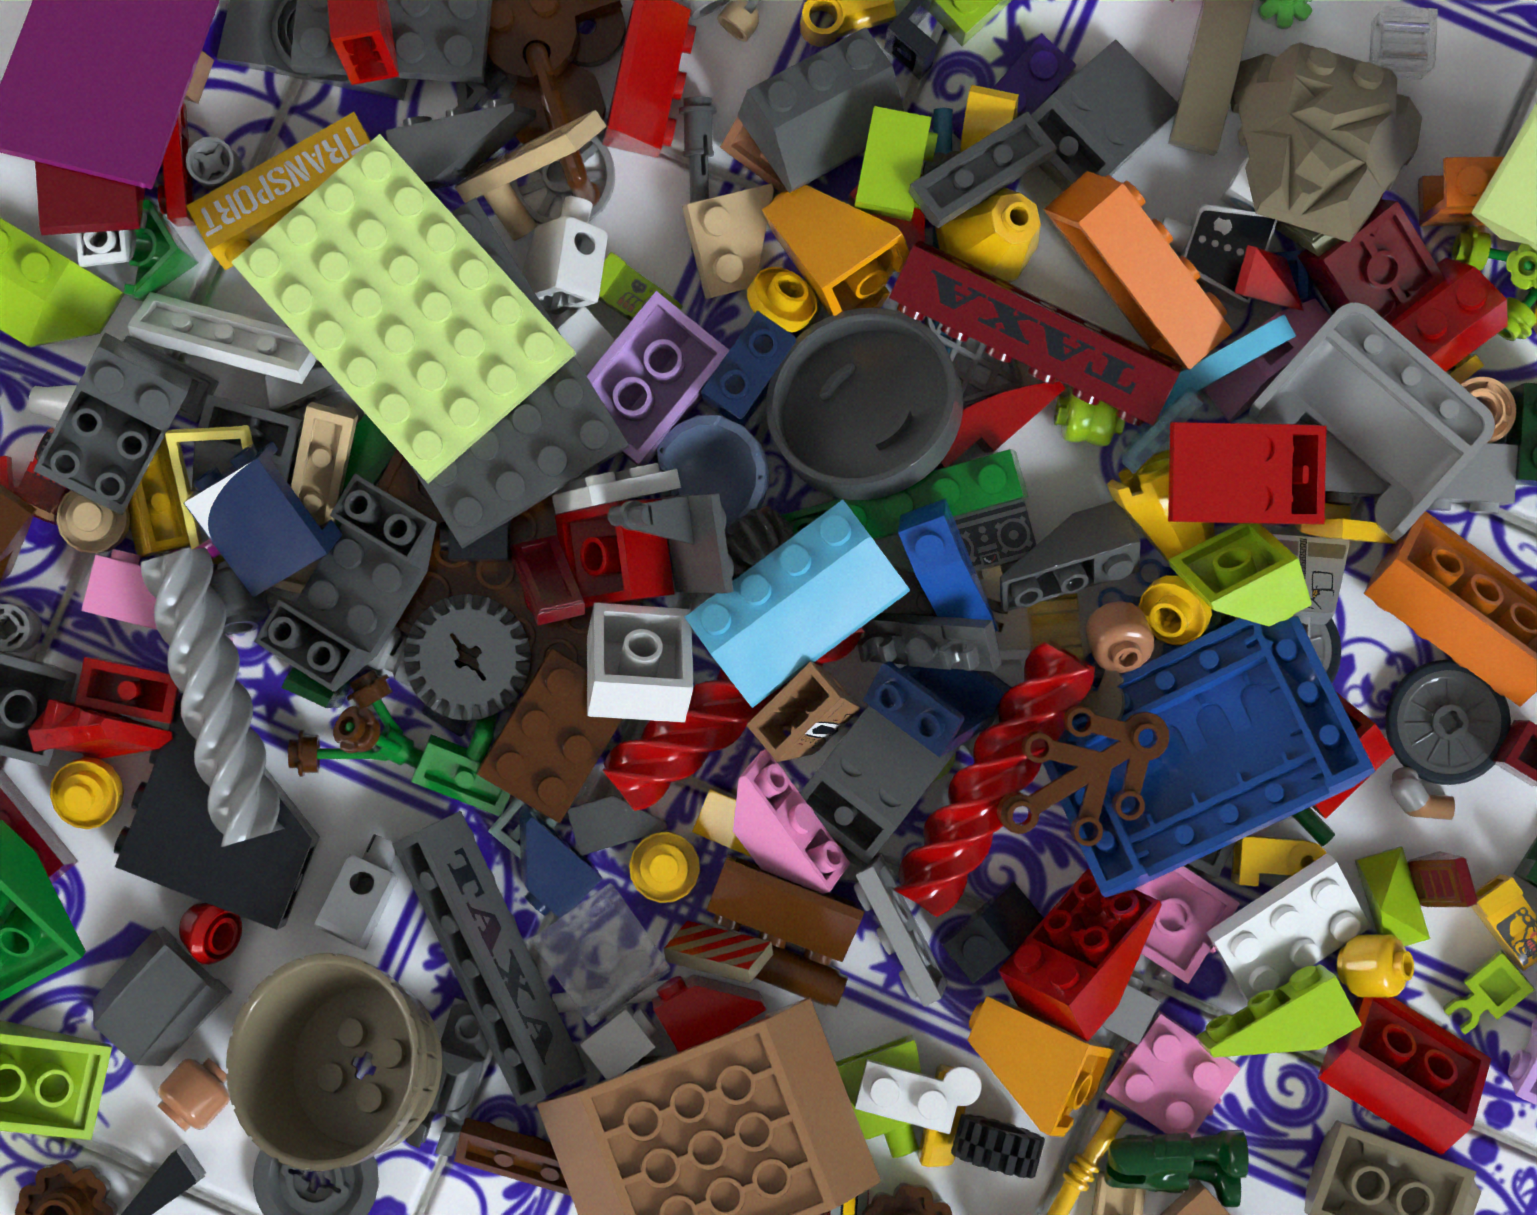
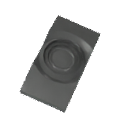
M297 0L229 1L217 55L219 62L404 101L408 79L389 78L351 85L347 75L294 72L290 66Z

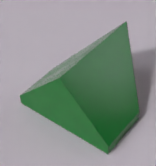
M144 199L142 209L147 214L145 228L135 229L136 247L132 259L129 260V265L138 266L135 285L125 284L124 294L138 301H144L150 292L157 293L198 264V261L165 214H162L160 208L152 201Z

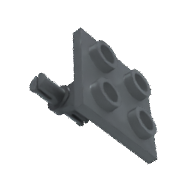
M719 493L661 496L662 500L648 503L627 501L622 506L617 505V507L613 506L609 509L608 520L611 525L623 526L627 530H635L668 539L676 592H734L732 584L734 566L727 550L724 530L726 514L720 503Z

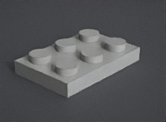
M881 854L873 858L868 865L866 863L863 864L856 874L859 883L854 885V890L863 908L866 911L873 909L879 919L881 926L876 928V931L886 952L889 955L896 952L904 969L899 972V976L906 992L912 999L918 996L925 1007L942 998L947 980L903 895L893 890L898 885Z

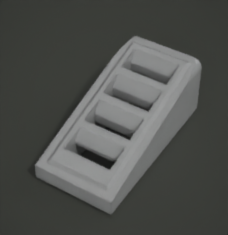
M323 365L312 367L302 384L270 375L265 376L270 411L283 415L343 389Z

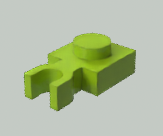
M1500 950L1464 979V983L1472 992L1467 996H1459L1452 999L1443 1009L1448 1016L1456 1009L1462 1007L1467 1008L1471 1012L1470 1018L1460 1025V1030L1466 1035L1476 1027L1479 1017L1484 1011L1488 1009L1498 1020L1535 989L1506 954Z

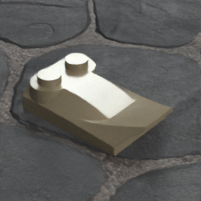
M1336 1120L1322 1141L1306 1189L1304 1212L1308 1215H1474L1482 1191L1474 1180L1477 1171L1360 1129L1353 1124H1346Z

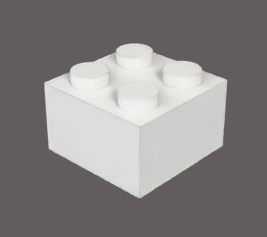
M594 603L587 636V716L685 722L693 692L692 628L685 619V616L691 612V609Z

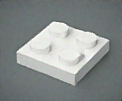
M658 463L630 468L629 470L608 472L574 480L567 485V492L552 495L555 513L559 514L679 489L681 485L677 469L660 472Z

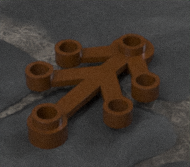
M1077 705L1069 708L1064 715L1063 723L1066 730L1071 734L1085 737L1095 733L1118 740L1102 751L1055 741L1040 731L1028 733L1021 745L1022 752L1028 759L1036 763L1053 760L1076 767L1029 796L1021 792H1011L1005 795L997 806L999 822L1012 833H1027L1036 826L1041 812L1086 785L1079 815L1072 821L1070 832L1074 840L1081 845L1093 846L1101 840L1103 835V827L1099 822V817L1111 771L1127 759L1122 789L1113 796L1112 808L1118 816L1125 820L1139 818L1145 809V802L1140 794L1148 763L1150 760L1161 756L1169 743V730L1162 718L1153 713L1138 712L1131 715L1126 721L1096 715L1084 706ZM1078 713H1085L1087 716L1086 726L1080 730H1075L1072 725L1073 717ZM1144 729H1151L1153 732L1151 743L1141 746L1138 740L1140 732ZM1042 738L1046 744L1044 752L1040 755H1032L1030 751L1031 743L1035 739ZM1133 796L1136 801L1134 809L1131 812L1123 813L1121 810L1122 800L1125 797ZM1020 806L1027 807V819L1021 823L1014 822V810ZM1085 822H1092L1094 825L1093 834L1088 838H1081L1079 835L1081 825Z

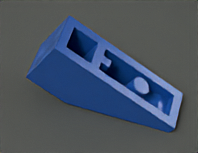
M946 498L900 515L899 537L914 573L938 617L993 620L995 632L999 631L998 624Z

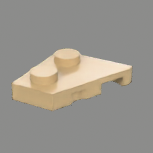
M772 183L682 206L705 299L748 289L757 276L767 228V220L761 209L772 202L774 192Z

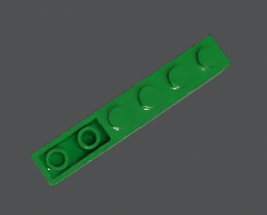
M1012 449L932 471L913 486L890 496L870 500H843L873 540L876 541L898 535L900 515L945 498L953 517L1017 499L1028 498L1029 496L1017 453ZM839 498L749 524L735 531L745 572L842 499Z

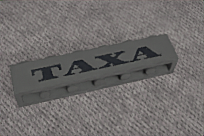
M459 811L393 843L396 853L518 1106L546 1097L587 1073L579 1057L578 1049L572 1042L562 1022L558 1008L549 995L537 970V964L523 941L515 918L510 913L497 887L495 877L488 868L475 841L474 833L468 826L462 812Z

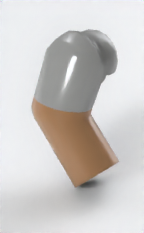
M1401 767L1393 772V782L1390 785L1391 793L1406 814L1420 818L1453 819L1455 812L1453 796L1429 795L1421 782L1418 781V773L1412 768Z

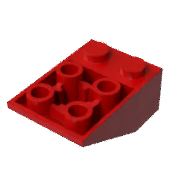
M1171 422L1168 522L1325 524L1327 426Z
M1088 868L998 970L1017 1006L1088 1042L1118 1007L1162 904L1160 900L1136 889L1104 897L1091 870Z

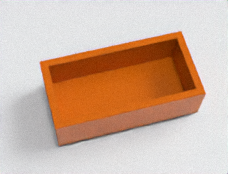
M1086 171L1043 210L1150 351L1188 370L1192 369L1234 332L1223 318L1227 314L1226 308L1211 292L1205 294L1199 286L1197 280L1201 276L1198 270L1183 255L1178 257L1169 245L1173 241L1172 235L1160 221L1155 218L1151 220L1142 209V206L1146 203L1145 199L1134 185L1128 181L1124 183L1116 181L1110 175L1104 177Z

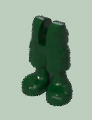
M1222 1130L1217 1134L1191 1138L1188 1132L1158 1134L1149 1137L1147 1135L1127 1134L1124 1138L1111 1141L1104 1180L1108 1186L1113 1188L1147 1189L1152 1192L1161 1191L1168 1193L1188 1191L1189 1179L1202 1180L1213 1185L1221 1205L1228 1208H1236L1241 1203V1178H1246L1248 1174L1247 1139L1243 1130Z

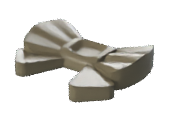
M1105 670L1098 691L1090 690L1078 705L1088 708L1096 715L1121 720L1125 710V697L1123 690L1119 686L1124 683L1123 677L1117 671Z

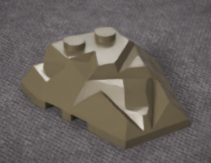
M1300 42L1289 46L1278 57L1265 53L1240 61L1230 104L1232 112L1239 113L1242 125L1237 134L1240 146H1247L1249 160L1245 170L1255 214L1351 242L1376 208L1380 197L1386 190L1391 188L1404 165H1408L1418 147L1422 122L1421 114L1410 97L1397 94V77L1392 70L1379 67L1370 62H1363L1333 53L1325 48H1317Z

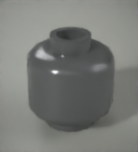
M226 561L219 563L217 570L212 574L209 586L220 595L225 604L226 622L223 633L242 634L251 632L258 627V622L262 621L268 614L266 590L252 597Z

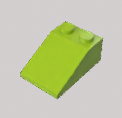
M0 1020V1131L92 1140L112 1046Z

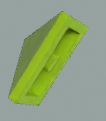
M1399 846L1356 859L1355 863L1377 934L1395 935L1402 941L1404 947L1430 939L1403 847Z

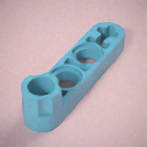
M1285 314L1201 360L1192 369H1185L1180 372L1161 412L1296 337Z

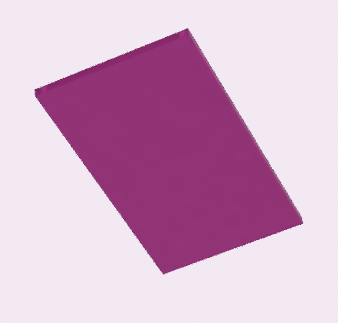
M33 0L0 83V153L107 178L141 188L152 189L220 0Z

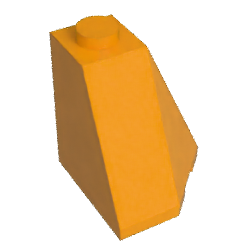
M804 185L791 193L784 191L778 194L769 205L761 209L772 233L805 281L814 290L816 297L829 316L834 315L835 317L840 312L851 309L881 308L890 294L885 287L894 271L901 272L910 253L904 236L898 227L808 185Z
M986 996L984 1003L980 1002L975 1007L969 1020V1028L972 1030L967 1041L1041 1132L1049 1136L1064 1137L1074 1123V1118L1068 1115L1073 1109H1079L1082 1104L1088 1106L1095 1097L1115 1053V1049L1093 1039L1087 1042L1014 1004L990 996Z

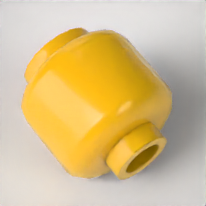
M1356 935L1346 943L1345 947L1340 949L1337 957V972L1340 981L1355 996L1395 997L1404 989L1406 982L1413 977L1414 960L1412 954L1406 951L1402 941L1395 935Z

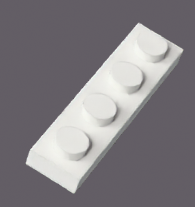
M153 292L148 294L127 325L131 337L136 340L300 384L303 383L317 361L316 357L290 328Z

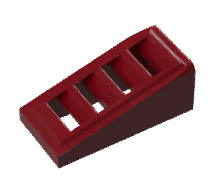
M1439 851L1410 859L1407 862L1421 906L1470 907L1477 905V895L1467 860L1463 856Z

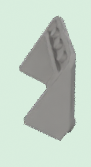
M1349 303L1340 307L1254 401L1248 414L1259 424H1295L1306 413L1319 425L1327 426L1326 431L1390 485L1377 500L1374 508V517L1379 528L1395 542L1410 529L1487 444L1495 429L1494 417L1482 402L1373 309L1361 303Z

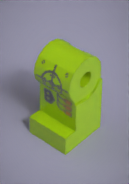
M612 252L609 253L604 261L599 301L630 322L656 291L679 310L682 309L683 306L671 295L636 272Z

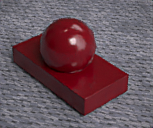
M557 535L510 545V557L524 590L526 606L533 613L538 626L585 614L584 600Z

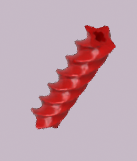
M862 628L858 629L814 663L823 667L824 663L837 661L847 656L854 650L862 633H865ZM721 668L716 680L701 682L693 686L685 722L650 720L643 730L641 739L622 742L609 752L604 762L606 769L602 770L634 811L646 809L657 803L664 796L672 781L685 779L699 770L706 761L709 752L722 750L732 745L741 736L747 723L791 680L752 708Z
M1049 639L1050 643L1043 642L1029 653L1024 665V682L1011 687L1000 701L998 710L999 723L986 728L975 741L973 749L974 764L959 770L953 776L948 789L949 805L934 811L927 818L923 830L924 846L908 852L899 865L898 874L901 886L895 887L893 890L916 902L935 917L946 913L959 901L967 885L968 873L975 870L989 853L993 833L1003 826L997 817V806L1000 800L1011 792H1019L1025 789L1034 780L1041 768L1042 763L1033 762L1023 754L1021 745L1024 737L1030 732L1040 731L1048 735L1052 740L1058 741L1065 731L1063 718L1066 711L1073 706H1077L1091 689L1095 667ZM1042 738L1035 739L1031 743L1030 751L1032 755H1040L1044 752L1046 744Z

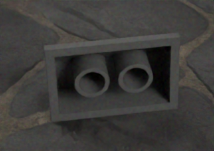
M865 27L748 89L737 116L788 192L791 193L865 152L874 106L903 112L904 108L893 66Z

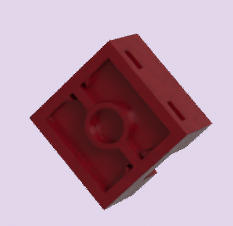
M1380 199L1374 211L1351 242L1341 240L1319 257L1307 249L1297 255L1333 314L1343 305L1361 303L1369 306L1389 324L1445 280L1398 201Z

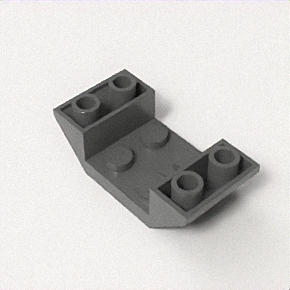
M357 474L353 475L330 514L331 517L343 523L339 529L343 535L329 553L321 558L294 605L278 600L254 640L258 645L334 692L379 654L427 574L436 529L435 521Z

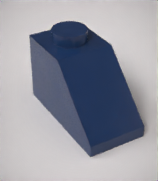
M525 805L519 811L521 878L529 891L525 898L544 916L552 911L563 921L600 882L602 877L594 864L585 856H580L576 848Z

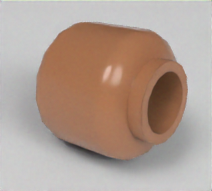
M1123 601L1107 603L1098 608L1088 619L1086 638L1092 655L1101 668L1108 671H1117L1118 673L1130 672L1141 667L1151 657L1154 650V636L1144 613L1136 605Z
M209 1058L203 1064L194 1059H185L158 1087V1095L162 1101L157 1106L185 1132L190 1127L202 1130L212 1122L230 1101L228 1089L223 1085L227 1081L226 1073Z

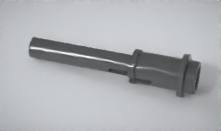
M710 97L684 98L683 107L679 108V114L684 115L683 156L689 158L690 203L709 199L708 157L714 156L712 114L717 113V108L712 106V98Z

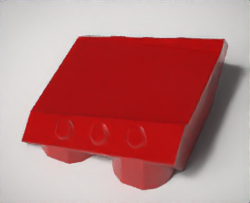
M48 699L45 711L28 729L33 752L54 748L81 753L84 757L98 759L159 749L173 739L172 732L163 728L136 721L118 713L74 705V703L57 699Z

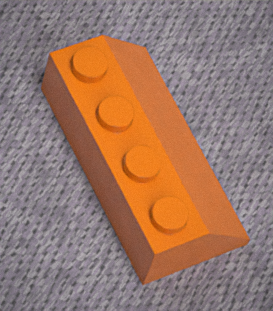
M1425 511L1410 529L1396 541V544H1393L1376 567L1364 594L1372 599L1379 608L1390 612L1412 628L1419 637L1430 641L1449 655L1456 664L1467 668L1485 681L1496 693L1507 697L1521 707L1537 692V591Z

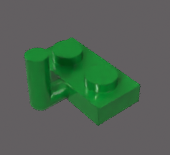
M498 713L486 718L477 719L475 732L468 748L430 734L414 770L411 782L501 817L510 794L475 773L485 758L493 740Z

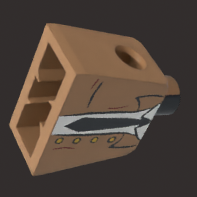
M809 662L746 726L775 761L781 762L813 755L819 751L859 711L860 707L829 671L814 662ZM783 730L790 732L791 735L786 737Z

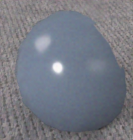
M697 415L677 424L658 445L659 467L663 471L678 470L681 488L670 490V495L719 493L720 503L726 514L725 535L744 528L761 510L770 481L768 460L761 444L744 426L721 415Z

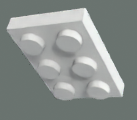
M1326 853L1206 933L1242 996L1248 1002L1253 996L1262 991H1274L1290 981V976L1297 970L1315 965L1344 946L1351 938L1370 929L1371 926L1338 863L1329 853Z

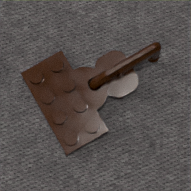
M492 0L487 55H489L499 72L510 80L517 81L509 98L516 99L518 105L536 110V118L515 135L522 145L594 110L598 112L602 120L604 119L606 106L596 76L592 72L571 62L575 58L580 42L578 23L622 8L621 0ZM580 149L559 159L566 182L572 191V196L586 199L593 204L592 207L596 206L600 199V190L588 177Z

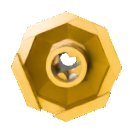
M1004 188L937 229L935 227L940 250L1011 283L1019 278L1036 251L1041 223L1037 205L1019 192Z
M1170 449L1159 451L1122 469L1118 473L1121 483L1112 479L1106 484L1113 501H1116L1124 509L1130 521L1167 562L1176 555L1215 536L1214 523L1168 522Z

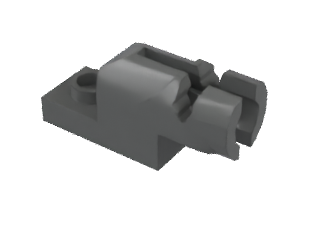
M460 996L454 998L440 1041L442 1048V1074L434 1103L423 1122L406 1139L408 1144L420 1148L421 1144L426 1142L435 1115L438 1113L446 1116V1125L441 1132L435 1154L452 1156L490 1049L468 1000Z

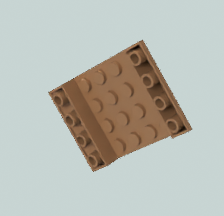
M811 997L765 1014V1019L587 1088H584L582 1085L536 1104L578 1215H820L843 1205L881 1182Z

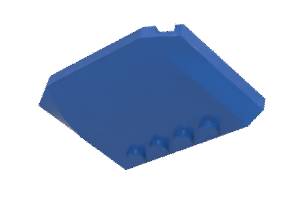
M1292 616L1270 627L1239 618L1143 664L1133 671L1121 675L1124 683L1119 688L1123 690L1125 697V710L1121 721H1126L1131 715L1138 712L1153 713L1162 718L1169 730V743L1161 756L1150 760L1148 763L1140 794L1145 802V809L1142 815L1135 820H1125L1118 816L1112 808L1113 796L1122 789L1127 759L1111 771L1099 817V822L1103 827L1101 840L1093 846H1084L1080 843L1079 845L1101 894L1104 897H1109L1131 891L1346 791L1375 772L1298 616ZM1099 686L1091 689V691H1098ZM1079 713L1073 717L1072 725L1075 730H1080L1086 726V714ZM1065 728L1058 741L1102 751L1118 740L1095 733L1085 737H1078L1068 732ZM1144 729L1140 732L1138 740L1141 746L1151 743L1153 732L1151 729ZM1053 760L1043 762L1051 782L1076 767ZM1086 785L1060 801L1070 825L1079 815ZM1133 796L1125 797L1122 800L1121 810L1123 813L1131 812L1134 809L1136 801ZM1092 822L1083 823L1079 829L1080 837H1090L1094 832V825Z

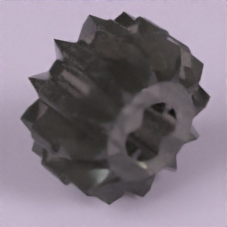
M770 506L761 507L759 510L750 509L746 515L736 517L735 522L725 526L727 550L734 566L732 581L794 536L793 528L785 517L782 518L777 510H773Z

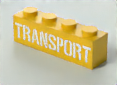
M355 112L186 205L208 250L226 271L234 266L231 263L372 140Z

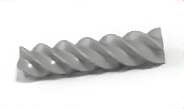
M189 547L142 561L141 574L144 584L156 598L154 621L161 637L170 646L167 656L168 670L177 688L183 692L181 716L185 727L197 740L194 750L195 766L202 780L210 787L207 799L208 812L216 828L224 834L221 847L285 829L277 821L280 810V799L273 782L263 773L266 765L264 743L259 734L250 727L253 716L251 696L246 688L236 680L240 663L238 650L233 641L223 633L226 622L225 604L220 595L209 586L213 574L211 555L206 548L191 549Z

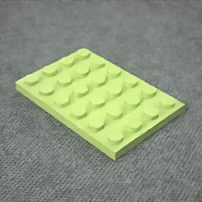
M381 134L375 137L231 262L428 484L576 355L575 350Z

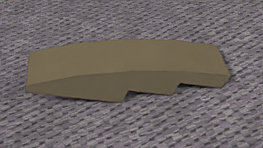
M1203 0L1187 58L1188 64L1177 101L1179 104L1168 144L1215 156L1217 153L1242 57L1254 0Z

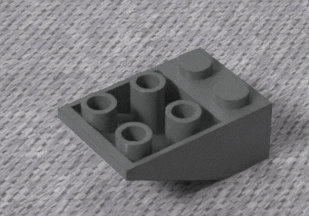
M1115 39L1031 114L1057 147L1055 156L1040 164L1039 167L1062 191H1065L1086 171L1104 177L1107 175L1112 176L1176 114L1179 103Z
M104 333L33 471L123 515L165 433L168 431L182 405L193 377Z
M868 705L800 794L813 809L828 833L868 865L960 746L939 758Z

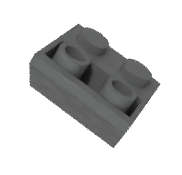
M207 394L198 428L248 425L253 444L258 450L270 442H274L278 451L271 457V460L291 487L304 421ZM241 440L194 441L192 483L215 466H217L220 472L231 467L232 464L229 460L243 450ZM192 484V491H195L196 488Z

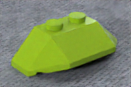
M0 218V330L28 347L101 334L124 297V292Z

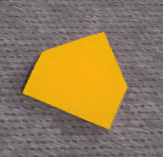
M1325 503V524H1294L1301 533L1312 536L1380 544H1396L1393 539L1379 528L1376 522L1351 520V506Z

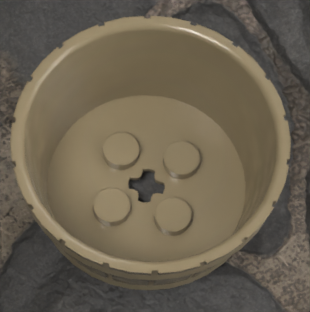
M333 953L304 956V959H295L273 971L274 974L272 976L268 975L258 984L248 997V1002H245L231 1031L233 1035L232 1037L230 1036L227 1049L226 1069H228L226 1078L231 1104L235 1106L234 1112L248 1137L251 1136L253 1138L252 1141L264 1153L273 1159L278 1158V1162L297 1169H311V1171H328L353 1166L403 1142L419 1127L429 1113L437 1095L442 1074L441 1042L434 1021L422 1002L411 991L400 985L383 970L348 955L337 954L336 956ZM367 1052H370L373 1055L371 1063L376 1067V1071L373 1075L365 1074L363 1079L360 1080L356 1077L358 1068L353 1065L354 1059L356 1057L364 1058Z

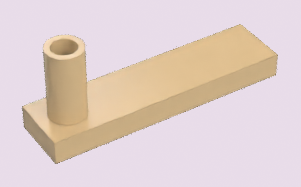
M594 110L484 163L456 185L455 189L465 203L483 195L513 241H516L536 228L537 224L510 185V182L578 151L607 126L598 112Z
M311 402L306 407L291 488L319 526L331 519L336 525L337 521L330 514L343 492L358 421L356 409L348 403H338L334 407H329ZM321 558L272 587L300 594Z

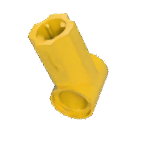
M807 0L804 3L799 23L800 33L804 40L811 45L823 47L834 43L839 37L855 33L865 27L868 29L893 21L897 14L894 0ZM816 11H824L833 17L835 23L829 28L822 29L812 24L810 15Z

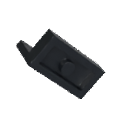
M911 0L888 26L884 47L886 52L919 80L932 67L938 45L917 27L929 13L931 0Z

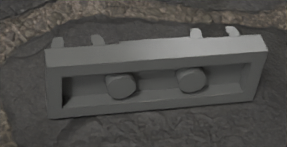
M1027 111L911 183L909 193L920 206L921 212L928 221L938 229L1055 156L1057 147Z
M880 613L862 626V629L865 631L864 637L857 643L861 662H867L870 659V662L882 664L890 661L893 664H909L912 667L994 672L1002 664L993 620Z

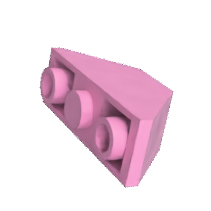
M1315 298L1302 303L1304 311L1292 308L1277 312L1256 328L1258 329L1285 314L1296 337L1203 388V391L1229 423L1252 406L1254 401L1330 318V315Z
M766 749L760 751L738 779L733 832L761 870L822 894L830 892L851 863L815 815L813 809L807 804L788 778L783 768L780 767Z

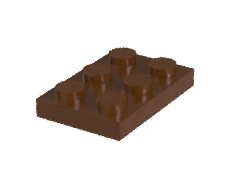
M550 648L475 773L549 818L561 823L623 718L587 716V670Z

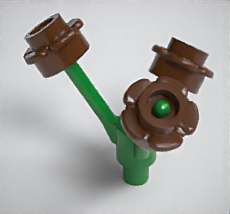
M372 670L349 684L354 692L347 696V700L353 699L356 706L345 709L334 726V740L340 743V748H320L319 735H305L304 730L299 731V739H289V768H297L300 777L305 776V773H319L320 759L390 760L399 766L405 763L416 768L423 751L414 747V741L403 735L402 729L393 720L382 701V698L393 692L386 681L389 676L384 674L378 677L376 671ZM370 705L374 707L385 726L381 734L379 721L375 718L373 712L367 708Z

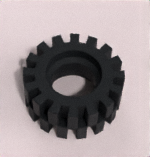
M961 1114L951 1153L962 1161L972 1162V1165L985 1167L990 1171H999L1005 1175H1015L1020 1178L1027 1177L1031 1179L1036 1176L1045 1138L1037 1133L1030 1132L1028 1129L1018 1128L1010 1123L1006 1124L999 1120L987 1119L979 1115Z

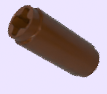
M772 945L773 956L757 974L755 979L803 998L811 997L813 1002L821 1005L837 1007L848 980L847 975L841 974L838 969Z

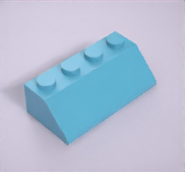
M842 499L733 580L734 592L716 593L686 615L685 619L711 656L753 708L795 677L809 662L818 660L907 594L910 589Z

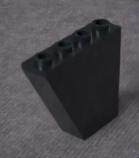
M178 692L172 724H170L168 731L172 732L173 739L159 749L151 751L149 763L153 764L154 767L148 782L142 781L134 794L131 808L136 809V813L130 828L124 826L116 840L114 853L119 856L114 867L278 930L286 926L320 836L265 767L263 773L273 782L280 799L277 821L285 829L221 847L224 834L216 828L208 812L207 799L210 787L197 772L194 762V750L197 740L184 725L181 716L183 693Z

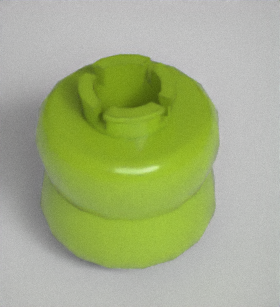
M1070 386L1067 396L1059 395L1055 406V412H1058V415H1054V425H1061V433L1064 440L1068 442L1086 441L1092 445L1103 447L1110 444L1114 433L1122 434L1125 421L1116 415L1117 408L1101 400L1097 406L1084 402L1072 394L1074 387Z

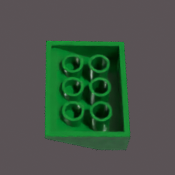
M2 819L0 820V1002L76 962L86 952L37 853Z

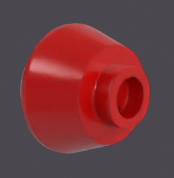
M199 902L191 906L180 920L179 937L181 942L196 961L205 965L218 963L230 956L238 946L242 936V921L239 915L206 902Z

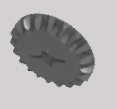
M471 594L447 597L427 608L413 624L404 650L406 675L418 698L433 711L458 720L482 719L506 708L522 690L529 674L531 661L528 637L520 621L504 605L488 597ZM450 634H453L460 644H464L468 649L474 646L480 649L481 654L477 656L476 661L479 664V670L485 677L484 681L481 680L475 670L472 671L468 666H463L460 669L456 666L454 661L459 657V653L456 650L457 645L451 639Z
M260 1150L256 1159L253 1187L256 1201L263 1215H368L375 1203L380 1181L378 1177V1161L374 1156L353 1166L324 1171V1177L334 1185H321L317 1191L309 1188L311 1180L305 1177L304 1173L297 1171V1168L278 1162V1158L273 1159Z

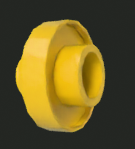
M768 267L760 270L748 287L747 299L754 313L759 311L788 332H797L804 329L817 312L818 301L814 290L803 278L787 269Z
M1166 575L1155 579L1142 594L1138 606L1144 613L1153 636L1171 645H1185L1198 639L1208 627L1212 616L1211 607L1180 576Z
M82 757L72 760L57 771L51 782L50 798L54 810L63 821L76 828L92 829L101 827L118 813L123 804L124 788L120 776L111 765L98 758Z
M669 831L657 832L644 838L633 850L629 863L630 878L637 891L647 899L659 903L675 902L687 896L696 885L700 873L699 856L693 844L682 835Z

